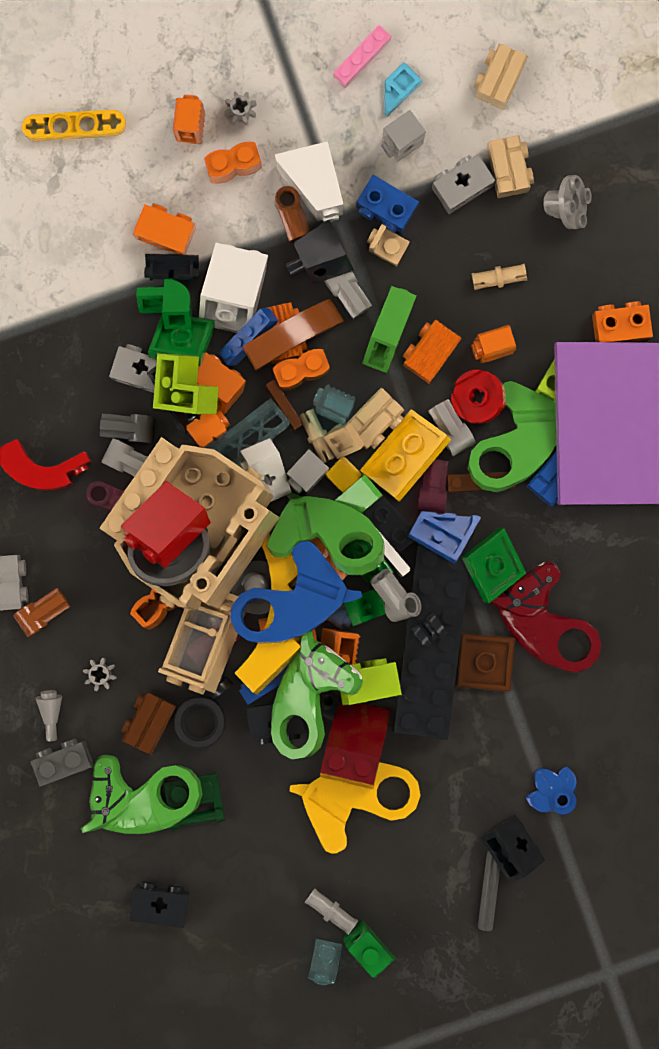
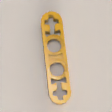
M113 109L35 114L27 116L23 120L21 128L27 139L31 141L112 137L121 135L125 131L126 120L120 111ZM98 117H102L103 123L111 122V117H116L117 121H121V124H117L116 129H112L109 124L102 125L104 130L99 131ZM84 118L94 120L95 126L91 131H83L80 128V123ZM49 120L50 134H46L45 128L37 129L36 134H32L31 130H28V127H32V122H36L38 126L43 127L46 126L45 121ZM57 120L67 121L68 129L64 133L54 131L53 127Z

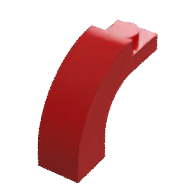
M18 439L0 447V465L4 471L17 482L42 491L61 490L74 485L69 475L73 473L74 476H78L89 470L87 465L92 463L88 453L84 451L57 466L43 467L35 464L30 459L21 441Z

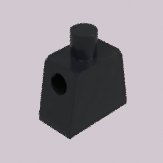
M330 220L325 221L295 241L294 246L299 257L285 264L292 278L307 272L312 283L315 284L354 270Z

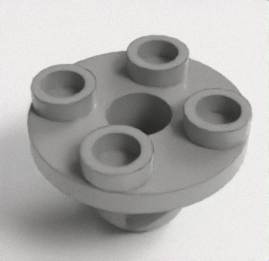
M568 175L563 179L559 190L548 191L545 194L543 200L544 210L547 215L561 219L564 226L568 229L585 228L587 224V204L591 202V191L589 188H585L579 176Z
M251 561L232 588L231 593L239 596L241 593L252 588L271 590L268 562ZM254 600L249 603L246 612L265 614L270 611L271 604L267 600Z

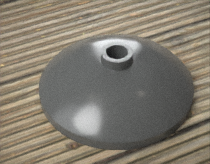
M204 529L166 568L157 562L155 564L149 562L138 548L133 550L128 547V560L134 573L144 582L156 586L176 585L190 579L193 574L197 573L199 565L209 556L210 540L206 529Z

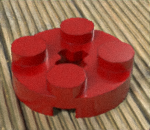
M471 370L462 374L457 379L456 386L451 395V403L457 415L472 424H484L492 421L506 406V393L502 382L498 377L487 371ZM476 390L485 394L481 403L472 401Z

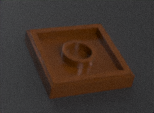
M461 633L456 687L510 692L515 638Z

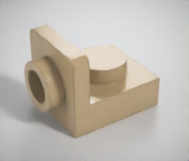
M381 224L379 230L373 229L367 240V243L371 244L369 252L398 266L410 241L386 229L387 226Z
M351 422L345 425H336L324 436L337 459L358 451L365 445Z

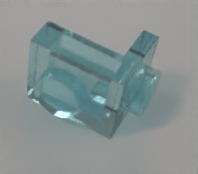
M316 939L308 979L313 980L319 985L334 984L343 944Z

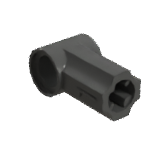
M102 414L100 437L125 439L132 443L152 444L155 417L131 414V416Z

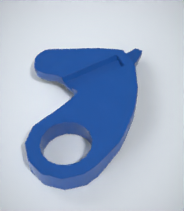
M302 541L292 550L293 560L298 570L295 590L277 591L261 588L247 590L241 593L233 603L231 621L235 631L249 642L281 643L315 629L325 622L342 603L362 598L361 591L347 590L339 574L312 542ZM254 600H267L274 610L273 622L264 631L255 632L249 630L243 620L245 608Z

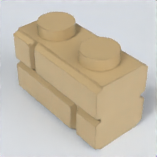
M498 44L496 51L490 49L484 63L488 65L485 75L479 73L473 87L478 89L476 98L505 110L528 56L503 44Z
M520 135L489 141L487 151L492 175L495 179L497 198L529 192L530 184L534 183L532 169L526 168L525 158H528L526 142H521Z
M380 388L347 423H352L365 444L363 446L364 449L367 450L370 446L375 449L385 439L382 434L389 427L394 430L404 419L401 416L404 409L383 388Z

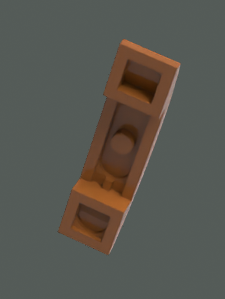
M330 298L278 324L242 348L255 370H258L320 333L323 334L338 326L344 320Z

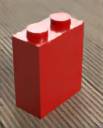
M166 481L121 525V528L125 535L123 539L133 550L138 548L152 564L157 562L166 568L211 522L206 509Z

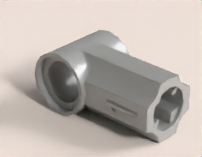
M352 271L324 281L331 293L339 298L353 319L359 317L372 307V304L358 286V281Z
M448 399L428 410L438 429L451 439L446 448L452 457L476 444L471 431L465 423L461 422Z
M112 438L101 463L122 473L125 471L135 477L147 456L134 451L133 447Z
M389 568L382 570L371 579L370 583L385 602V612L391 621L397 622L416 617L420 614L421 602L418 596L414 593H407Z

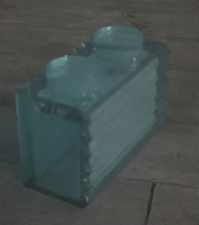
M329 384L325 386V389H318L313 405L316 406L317 414L338 424L345 425L355 406L356 399L355 396L350 397V394L346 395L345 392H340V389L331 388Z

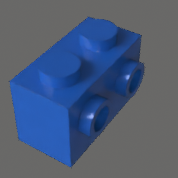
M372 175L359 196L356 207L359 209L358 213L369 220H372L374 217L387 226V230L394 234L396 231L402 234L416 211L419 201L377 176Z

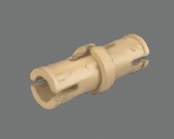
M525 264L506 268L497 266L495 270L472 273L474 290L492 286L501 288L504 287V284L527 281Z
M314 409L299 415L309 436L307 440L313 444L319 459L323 463L335 459V454L324 439L327 431L322 429Z

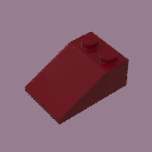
M341 700L334 715L320 777L374 789L391 710L362 703L342 705Z

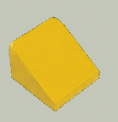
M345 457L340 458L325 474V477L342 493L362 476Z

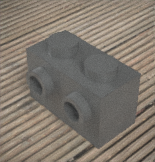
M75 738L61 743L62 749L52 752L51 748L35 753L37 758L30 762L39 787L93 767L94 763L86 741L78 743Z

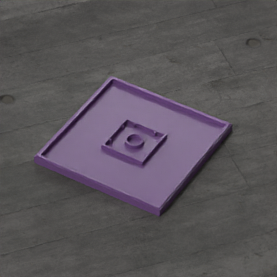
M554 343L558 505L659 504V343Z

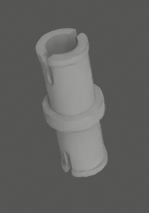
M314 889L304 902L322 914L326 922L330 920L346 932L347 935H349L358 922L357 919H354L339 907V903L336 901L333 903L318 892L317 889Z

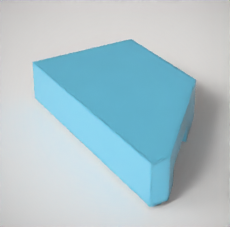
M405 62L385 80V115L387 117L423 81Z

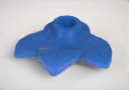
M564 767L558 775L548 769H537L535 772V784L538 790L526 797L528 803L537 811L544 813L552 810L560 815L571 813L577 804L574 794L577 780L574 773L568 767ZM561 796H566L568 799L567 804L564 806L558 804V799Z

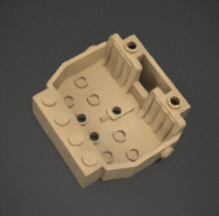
M161 437L100 529L117 540L114 546L129 572L141 580L130 566L128 560L129 546L123 539L125 535L121 525L166 481L206 509L211 522L207 526L210 552L207 559L199 565L197 573L193 574L190 579L171 586H156L144 582L161 594L159 600L169 607L173 608L174 605H177L184 609L197 610L202 602L217 608L221 606L280 517L267 509L274 496L270 488L260 481L262 475L254 469L248 467L245 471L214 449L181 445L178 449ZM246 529L249 530L243 538V540L241 541V543L239 544V540L246 531ZM228 561L217 577L216 574L223 565V563Z

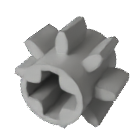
M235 91L232 100H225V104L230 107V109L224 111L225 116H233V125L238 121H243L246 126L249 117L256 118V113L251 110V108L257 105L256 100L249 102L248 92L243 96L238 95ZM241 104L242 107H244L245 112L240 113V111L237 109V105Z
M102 658L98 665L94 660H90L92 668L90 670H83L84 673L89 675V679L86 680L85 684H90L91 682L95 684V691H98L102 684L106 689H109L110 684L108 681L110 679H117L111 673L115 665H110L109 667L105 665L106 658ZM102 667L103 673L107 674V677L102 678L99 682L97 681L98 677L94 675V671Z

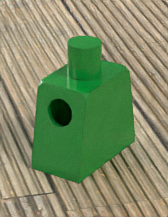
M363 920L352 929L349 935L346 934L343 937L348 951L373 978L377 977L397 959Z

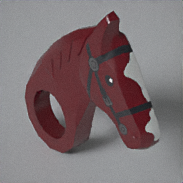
M546 561L527 572L490 603L498 608L505 625L517 642L535 658L545 664L566 671L578 672L588 669L599 658L601 641L598 632L587 621L566 618L547 612L549 594L551 589L561 579V571L556 564ZM569 629H579L589 639V652L580 661L570 662L559 653L558 640L562 633Z

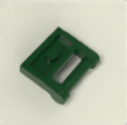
M217 773L197 776L201 781L203 794L199 804L213 802L214 810L192 813L172 826V831L179 830L181 826L215 820L217 823L225 822ZM183 779L164 782L167 806L175 809L183 807L189 798L187 783Z

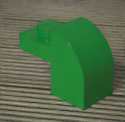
M164 279V287L137 288L136 297L139 313H162L165 329H192L190 295L183 284L175 280Z
M375 589L363 593L362 598L345 603L347 616L351 619L353 626L386 614L385 602Z

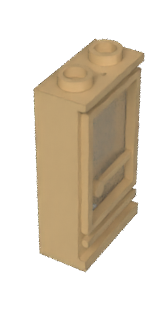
M229 593L219 608L202 602L197 610L184 609L162 669L159 668L158 671L167 675L166 681L181 686L183 682L190 684L189 690L204 695L205 690L212 693L216 692L238 635L231 621V611L233 603L239 596ZM249 604L247 605V607H246L245 610H244L243 619H244V616H245V614H246V611H247V608H248Z

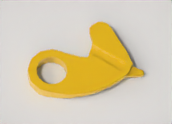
M381 762L379 763L374 789L319 777L310 784L290 786V792L302 796L309 819L323 848L332 854L344 850L347 846L345 825L352 808L362 809L392 821L406 818L416 809L420 798L418 781L408 770ZM399 777L408 784L410 796L403 807L387 809L379 803L377 788L384 779Z

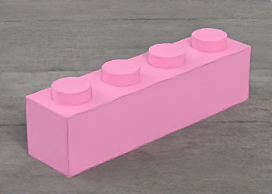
M378 25L333 72V77L346 88L391 41V35Z

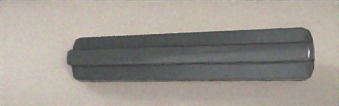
M489 851L486 857L478 928L482 931H492L500 875V868Z

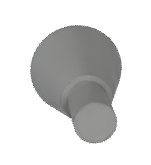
M46 690L40 692L41 696L35 699L45 724L46 741H56V723L58 722L62 695H58L55 690Z

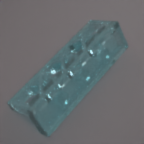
M270 398L225 435L207 447V449H214L225 456L234 448H238L237 458L232 462L239 466L243 462L240 451L253 446L243 444V441L256 431L259 432V437L255 444L269 438L272 440L290 426L291 422ZM275 416H278L282 421L275 428H264V425Z

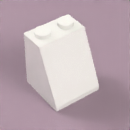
M328 141L275 154L277 172L290 187L296 189L299 199L317 221L323 220L325 222L330 220V222L338 220L340 215H343V200Z
M216 243L200 296L199 318L214 320L215 328L237 333L256 313L266 273L268 255L256 250L249 251L236 248L230 244Z

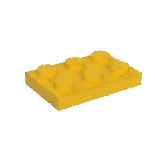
M411 409L360 471L400 502L451 439Z

